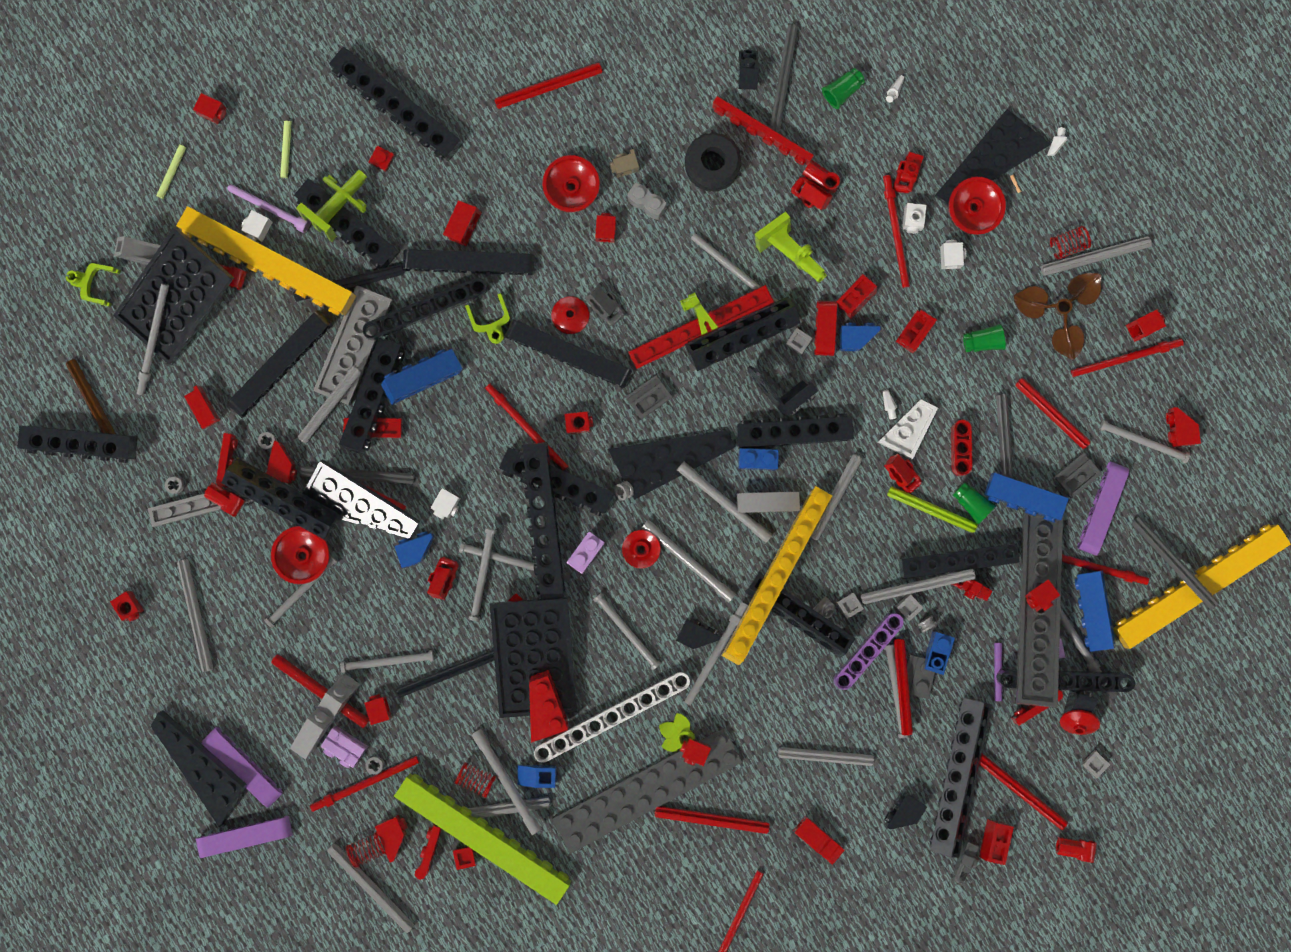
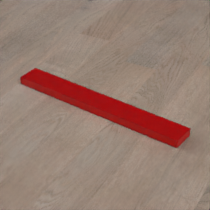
M764 285L708 312V315L718 326L717 329L774 301L767 286ZM698 318L629 351L628 353L636 369L703 336ZM708 322L704 323L708 333L714 331Z

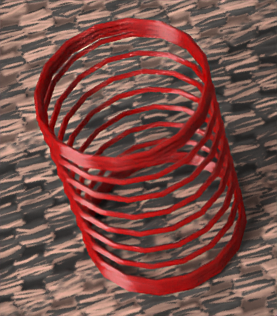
M1080 226L1078 228V232L1077 228L1075 231L1077 237L1079 236L1080 239V236L1083 235L1081 228H1083L1087 235L1089 245H1086L1084 238V243H1081V248L1077 244L1076 252H1074L1075 247L1073 245V253H1077L1078 248L1081 251L1091 247V238L1089 232L1084 226ZM1057 235L1056 238L1055 236L1051 237L1050 247L1053 246L1055 240L1060 252V258L1057 254H1054L1057 259H1062L1064 252L1058 240L1060 235Z
M464 762L455 784L458 785L464 768L465 770L467 769L468 763ZM493 775L487 787H485L482 797L483 795L484 798L488 796L496 776Z
M376 832L372 836H374V841L376 839L377 844L382 852L381 856H383V854L385 855L386 852L383 850L378 838V834ZM349 844L346 846L348 858L353 867H359L360 860L358 855L357 858L354 859L353 857L352 859L349 848L351 849V854L354 849Z

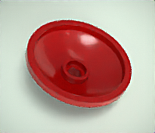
M567 155L556 159L548 166L543 176L542 185L545 197L552 206L564 212H579L594 202L599 192L600 181L595 167L588 160L575 155ZM574 184L575 189L570 190L568 186Z
M971 177L962 181L954 188L949 199V213L952 221L960 230L968 234L980 235L992 231L1000 224L1005 214L1006 201L1002 190L995 182L984 177ZM972 204L976 205L975 211L971 209Z
M300 526L283 531L276 538L271 549V562L274 570L282 579L293 584H307L316 580L326 570L329 562V547L326 540ZM301 552L306 553V557L304 559L300 558Z

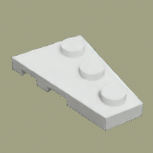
M919 400L877 443L912 460L938 407Z

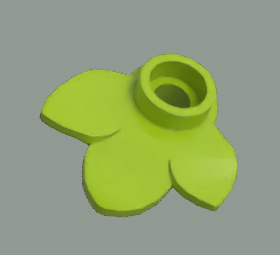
M676 713L674 723L665 722L659 725L661 734L666 738L662 748L667 751L674 752L681 748L683 743L681 738L683 735L695 739L693 732L690 730L689 720L680 713Z

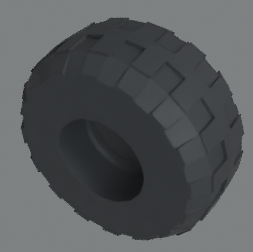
M711 132L700 135L692 141L685 155V170L689 180L696 187L704 191L717 192L728 188L736 180L741 169L740 150L735 142L724 134ZM712 153L718 154L722 157L724 166L717 171L708 170L701 162L704 156Z

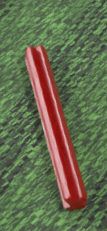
M1024 378L1018 380L1015 386L1082 449L1090 445L1091 441Z
M895 639L894 648L902 735L908 736L913 734L906 647L904 639Z

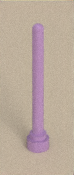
M234 185L227 187L229 192L294 224V227L302 233H306L311 225L309 219L305 221L300 216L297 218Z

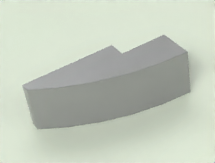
M799 492L737 494L738 513L800 511Z

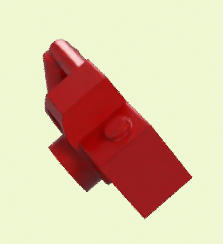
M909 152L905 157L906 161H900L893 186L895 192L910 193L912 191L924 156ZM900 181L908 183L909 186L901 185L899 183Z
M804 176L799 177L791 187V193L803 201L802 204L808 208L816 206L820 210L826 209L833 197L815 182L808 180Z
M899 454L891 456L884 465L889 472L890 478L895 480L897 485L902 487L906 493L911 494L921 485L922 479L914 471L912 463L908 459L903 460Z
M446 557L440 558L434 572L428 578V582L431 584L427 593L433 598L445 600L449 590L453 587L452 582L456 577L459 564ZM442 565L448 566V567L452 568V570H451V569H447V568H442L441 566H442Z
M975 580L964 581L961 584H951L964 590L963 595L972 600L977 597L987 601L992 593V590Z

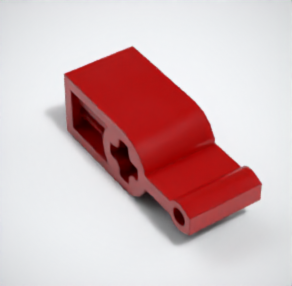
M806 815L793 829L797 836L832 865L845 851Z

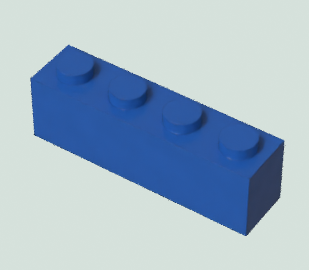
M440 350L430 359L425 357L419 360V364L415 366L410 364L403 367L402 371L397 374L392 372L386 375L381 386L390 403L393 405L458 375L463 368L453 350Z
M997 473L991 474L984 496L989 497L988 500L999 504L1002 501L1007 503L1006 507L1014 510H1018V507L1025 509L1026 514L1032 516L1042 515L1044 520L1055 523V520H1062L1069 499Z
M1103 570L1078 574L1075 579L1076 590H1080L1081 597L1078 598V604L1084 613L1081 621L1083 628L1087 630V636H1085L1086 647H1090V652L1114 649L1116 643Z

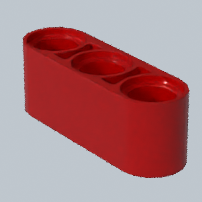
M817 300L816 308H818V312H816L815 325L817 331H815L814 344L816 350L814 349V355L834 356L837 301Z
M959 420L951 427V468L956 476L967 475L972 470V427L967 420ZM958 424H962L965 427L964 434H960L957 431ZM959 443L965 446L964 453H960L957 450ZM959 462L965 464L966 469L964 472L958 470Z

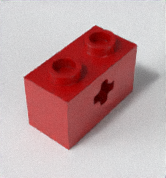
M1157 309L1125 325L1134 342L1166 327L1165 318Z

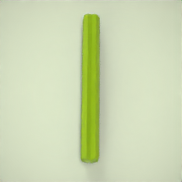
M890 487L887 495L902 503L971 533H974L977 529L978 524L895 487Z

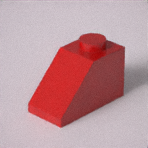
M274 441L266 473L281 482L292 484V480L295 481L297 477L296 465L283 444Z
M399 815L375 826L390 863L397 858L407 833L405 829L408 828L405 819L400 818Z

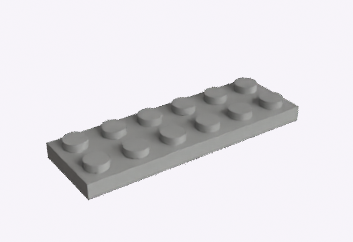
M360 286L355 288L354 294L356 298L346 316L343 317L313 390L329 397L351 367L356 365L362 370V373L339 401L349 406L377 341L368 340L364 336L363 326L371 320L388 314L393 302L388 297ZM370 326L367 328L366 333L369 336H374L377 333V328Z

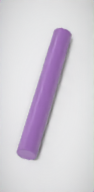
M994 643L995 701H1002V685L996 680L998 671L1002 669V643Z

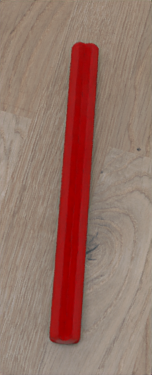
M595 63L495 98L496 107L500 109L601 74L602 67L600 63Z
M277 654L272 659L271 663L319 698L323 699L325 693L329 690L281 655ZM348 703L340 711V713L362 728L369 722L367 716Z
M983 753L981 754L979 765L1059 829H1065L1068 822Z
M663 806L656 807L655 817L763 834H768L770 824L763 821Z

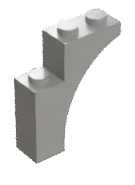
M125 236L117 237L114 256L148 265L161 245Z
M344 673L325 693L317 709L307 718L290 749L306 760L315 750L329 726L356 692L360 684Z

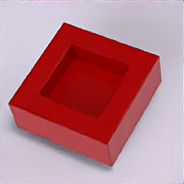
M376 146L369 164L386 172L395 155Z
M467 846L453 850L456 870L476 866L473 849Z

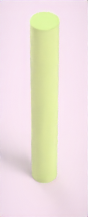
M284 121L281 178H288L291 121Z
M179 144L156 195L157 197L164 199L186 147Z

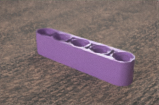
M1111 461L1106 466L1107 472H1104L1099 485L1101 488L1100 490L1098 489L1093 501L1094 507L1090 509L1086 520L1088 523L1084 526L1080 536L1081 542L1077 544V549L1095 556L1102 547L1129 474V468Z
M890 613L883 618L835 674L834 684L836 687L847 690L856 682L902 628L904 621L899 614ZM893 616L898 620V624L895 627L889 625V619ZM880 631L885 633V639L882 642L876 639V635ZM866 646L872 647L873 653L871 656L867 657L864 655V648ZM857 660L860 662V669L853 671L851 664ZM842 675H846L848 678V682L844 686H840L838 682L839 677Z
M215 727L202 740V744L247 784L246 788L264 806L269 808L283 794V791L280 788L278 789L277 785L267 775H264L263 771L253 761L251 762L249 757L239 747L236 748V744L226 734L223 735L220 728Z
M284 816L281 819L279 817L267 820L264 823L259 822L246 825L244 828L238 827L226 832L221 831L209 834L206 837L201 836L196 838L199 857L203 858L292 836L293 833L289 816Z

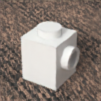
M907 203L904 208L902 229H906L908 233L913 234L922 231L925 223L926 205Z
M251 210L249 216L242 222L241 231L246 234L247 238L255 242L256 240L263 242L273 222L269 218Z
M957 240L945 241L940 247L941 269H960L964 265V259H966V248H963V242L957 243Z
M442 488L431 506V509L434 510L433 514L441 519H444V517L450 518V516L454 517L459 509L457 504L461 498Z

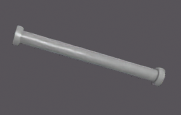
M1103 420L1099 428L1100 431L1106 430L1181 459L1183 463H1187L1191 455L1187 451L1185 453L1109 424L1107 420Z
M485 528V544L469 620L480 621L479 612L493 537L497 532L494 529Z
M462 541L459 553L467 552L482 557L483 549L467 545L466 542ZM492 551L490 553V559L534 571V564L536 563Z
M329 554V562L323 574L333 564L336 565L338 563L331 554ZM319 578L310 583L302 584L270 618L267 617L264 620L265 623L273 628L275 626L274 623Z
M601 592L593 599L594 602H598L648 661L651 665L650 668L652 670L657 668L661 662L653 657L604 599V594Z
M894 644L886 645L884 650L887 653L900 732L898 738H907L910 735L904 736L901 732Z
M429 650L428 653L349 663L341 661L340 668L342 673H346L347 670L426 660L433 662L434 652Z

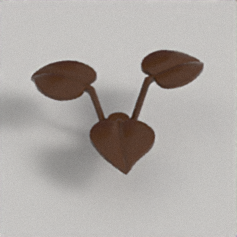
M1085 273L1073 278L1068 285V292L1073 297L1069 300L1061 299L1057 304L1047 305L1048 295L1046 291L1037 286L1028 287L1014 295L1016 307L1026 317L1032 319L1040 318L1043 316L1045 308H1055L1056 313L1063 316L1064 329H1058L1054 332L1052 345L1058 353L1071 360H1074L1080 354L1084 344V334L1080 327L1076 325L1067 327V315L1072 310V302L1075 299L1082 305L1092 304L1098 299L1101 292V274Z

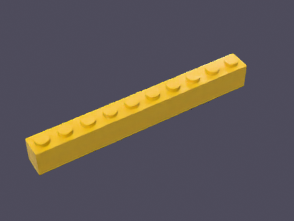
M188 206L176 225L190 239L192 236L198 238L197 242L205 247H208V245L213 246V251L222 256L225 253L230 255V260L238 264L241 262L247 264L246 268L255 273L257 270L263 273L262 276L266 279L280 281L278 285L287 290L290 287L295 289V294L304 299L307 296L312 298V303L320 307L323 305L329 307L328 311L337 316L340 313L346 316L356 298V295L351 291Z
M817 486L810 491L721 656L737 665L744 661L832 497L831 494Z
M1267 524L1259 529L1260 533L1249 535L1243 540L1245 543L1242 545L1232 546L1227 550L1229 553L1225 556L1219 555L1211 560L1212 564L1208 567L1204 565L1195 571L1197 573L1195 574L1196 578L1212 595L1219 592L1291 545L1279 525ZM1181 579L1179 581L1180 585L1169 587L1164 591L1165 595L1162 597L1152 598L1147 602L1149 605L1145 608L1139 607L1131 612L1132 616L1128 619L1124 617L1115 623L1117 626L1113 628V631L1124 648L1131 649L1203 601Z

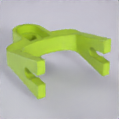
M91 263L86 268L85 273L72 270L67 272L66 275H69V277L66 276V280L71 285L81 288V299L111 307L112 303L91 297V283L94 275L99 270L120 274V270L110 266Z
M695 292L688 295V298L680 300L684 312L691 308L694 309L702 335L708 333L704 325L705 322L709 323L712 330L718 328L704 310L702 304H700Z
M501 293L497 295L504 315L494 323L477 325L470 306H465L474 331L477 333L487 332L489 340L494 344H499L503 341L504 333L501 326L510 321V316ZM495 332L499 333L498 339H493Z

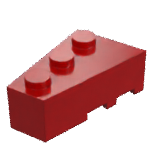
M549 670L531 676L529 691L532 743L567 731L569 723Z

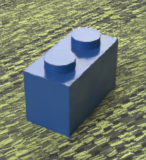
M740 448L738 469L776 471L778 469V450Z

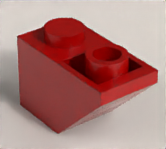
M1178 407L1168 409L1166 422L1170 425L1168 441L1172 443V447L1201 444L1199 424Z

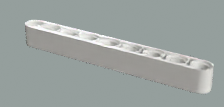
M677 672L539 744L534 751L536 760L543 763L685 690L690 684L689 676L684 672ZM684 676L687 679L686 684L678 686L675 682L676 678ZM667 685L669 687L668 694H660L658 691L659 686ZM647 693L652 696V701L649 704L641 701L643 694ZM626 703H633L635 710L628 713L624 710V705ZM615 712L618 715V719L611 722L607 719V714ZM598 721L601 725L600 729L597 731L592 730L590 722ZM581 730L583 732V738L579 740L575 739L573 737V731ZM563 739L566 742V747L558 748L555 744L556 740ZM546 748L549 755L545 758L541 757L538 750Z

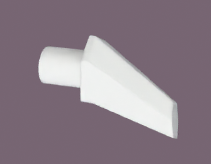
M901 75L887 91V102L891 103L894 99L898 98L904 76Z
M1058 128L1057 136L1053 138L1047 156H1054L1068 140L1065 137V128Z
M884 390L885 411H888L889 419L897 418L895 411L897 405L889 390Z

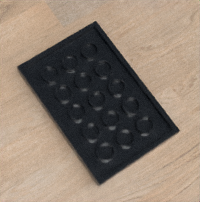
M173 227L113 316L147 345L161 283L169 285L154 352L168 365H173L234 277L180 229Z
M568 597L490 603L499 718L530 716V677L547 670L551 674L564 712H577Z

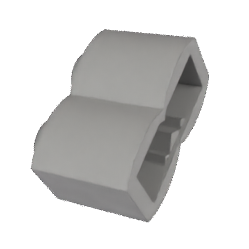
M635 183L627 194L628 201L632 206L643 209L653 219L659 220L666 210L667 204L665 200L656 194H651L645 186L639 183Z

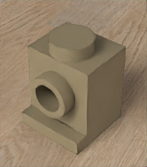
M634 149L630 150V154H619L613 159V162H609L611 171L616 173L617 178L639 172Z

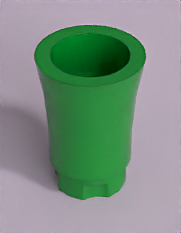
M853 68L834 82L823 87L822 94L833 108L839 109L865 83L864 76L856 68Z
M1002 324L963 334L965 352L1005 350L1006 342Z
M966 482L953 494L958 500L957 502L965 508L977 524L982 522L997 506L981 495L975 488H970Z

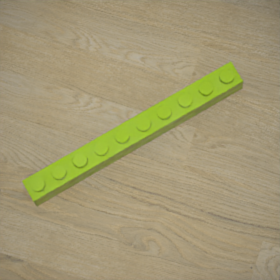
M410 773L394 795L395 798L555 905L559 903L569 888L571 880L566 873L556 871L551 863L546 860L541 861L533 851L529 849L526 851L520 847L518 841L508 839L500 829L490 827L485 819L471 816L472 812L465 806L460 807L452 797L444 796L439 793L437 787L424 783L419 775H412Z

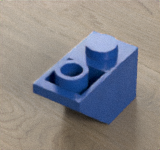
M845 323V326L840 328V351H860L880 331V326H875V323H864V326H856V323Z
M426 531L417 534L416 539L410 540L406 538L398 541L399 545L394 547L402 568L423 562L434 539L432 533L428 534Z
M932 631L926 651L924 669L944 675L955 640L954 637Z
M518 765L517 785L534 788L556 787L557 765Z

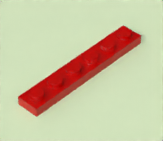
M716 96L712 108H714V112L718 115H726L734 125L744 126L749 134L753 136L757 134L762 137L764 143L769 146L775 145L779 148V152L786 156L788 154L793 156L794 160L800 165H808L812 161L814 155L720 97Z

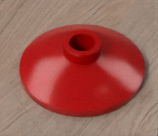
M569 296L556 302L552 309L551 317L554 326L559 331L566 334H575L586 327L589 321V310L581 299ZM568 311L574 313L572 317H567L566 314Z
M637 530L625 538L622 545V554L629 565L640 569L647 568L653 565L659 558L660 544L656 536L651 532ZM641 545L645 547L643 553H639L637 550Z
M1072 710L1061 716L1060 725L1069 733L1087 735L1099 729L1100 720L1091 712Z

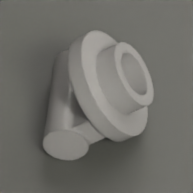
M825 596L813 609L825 618H830L834 613L835 605Z

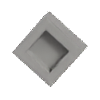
M796 328L786 345L802 355L812 337Z
M854 592L836 602L846 619L863 610Z
M907 594L895 606L909 621L923 609L911 594Z
M1095 750L1081 763L1096 779L1110 766Z

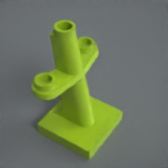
M358 169L340 188L336 185L338 182L328 175V177H324L322 180L334 189L336 193L316 213L312 212L302 203L296 209L305 221L309 219L317 231L321 233L323 230L328 239L333 242L337 236L328 223L347 201L362 213L366 211L367 205L360 199L356 201L352 196L366 182L367 176Z
M786 211L755 233L756 248L760 253L773 245L792 260L797 268L807 272L817 282H821L826 278L825 270L810 257L813 252L812 246L806 244L801 248L788 235L791 231L790 216Z

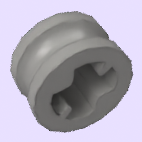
M264 432L258 437L259 446L267 450L272 449L273 442L277 441L275 435L270 432ZM265 436H267L268 438H272V442L270 441L271 444L269 446L267 444H263V440H265L263 438Z
M169 477L165 482V489L169 493L178 494L183 491L184 482L179 477ZM172 481H178V489L170 488L172 486L170 485Z
M624 481L615 486V494L620 500H626L633 496V487L629 482Z
M932 615L917 624L922 627V632L931 629L937 624L936 621L932 620Z
M373 756L366 762V770L370 774H378L384 768V761L378 756ZM372 760H375L376 763L379 762L380 766L377 767L379 770L375 771L374 768L370 767Z

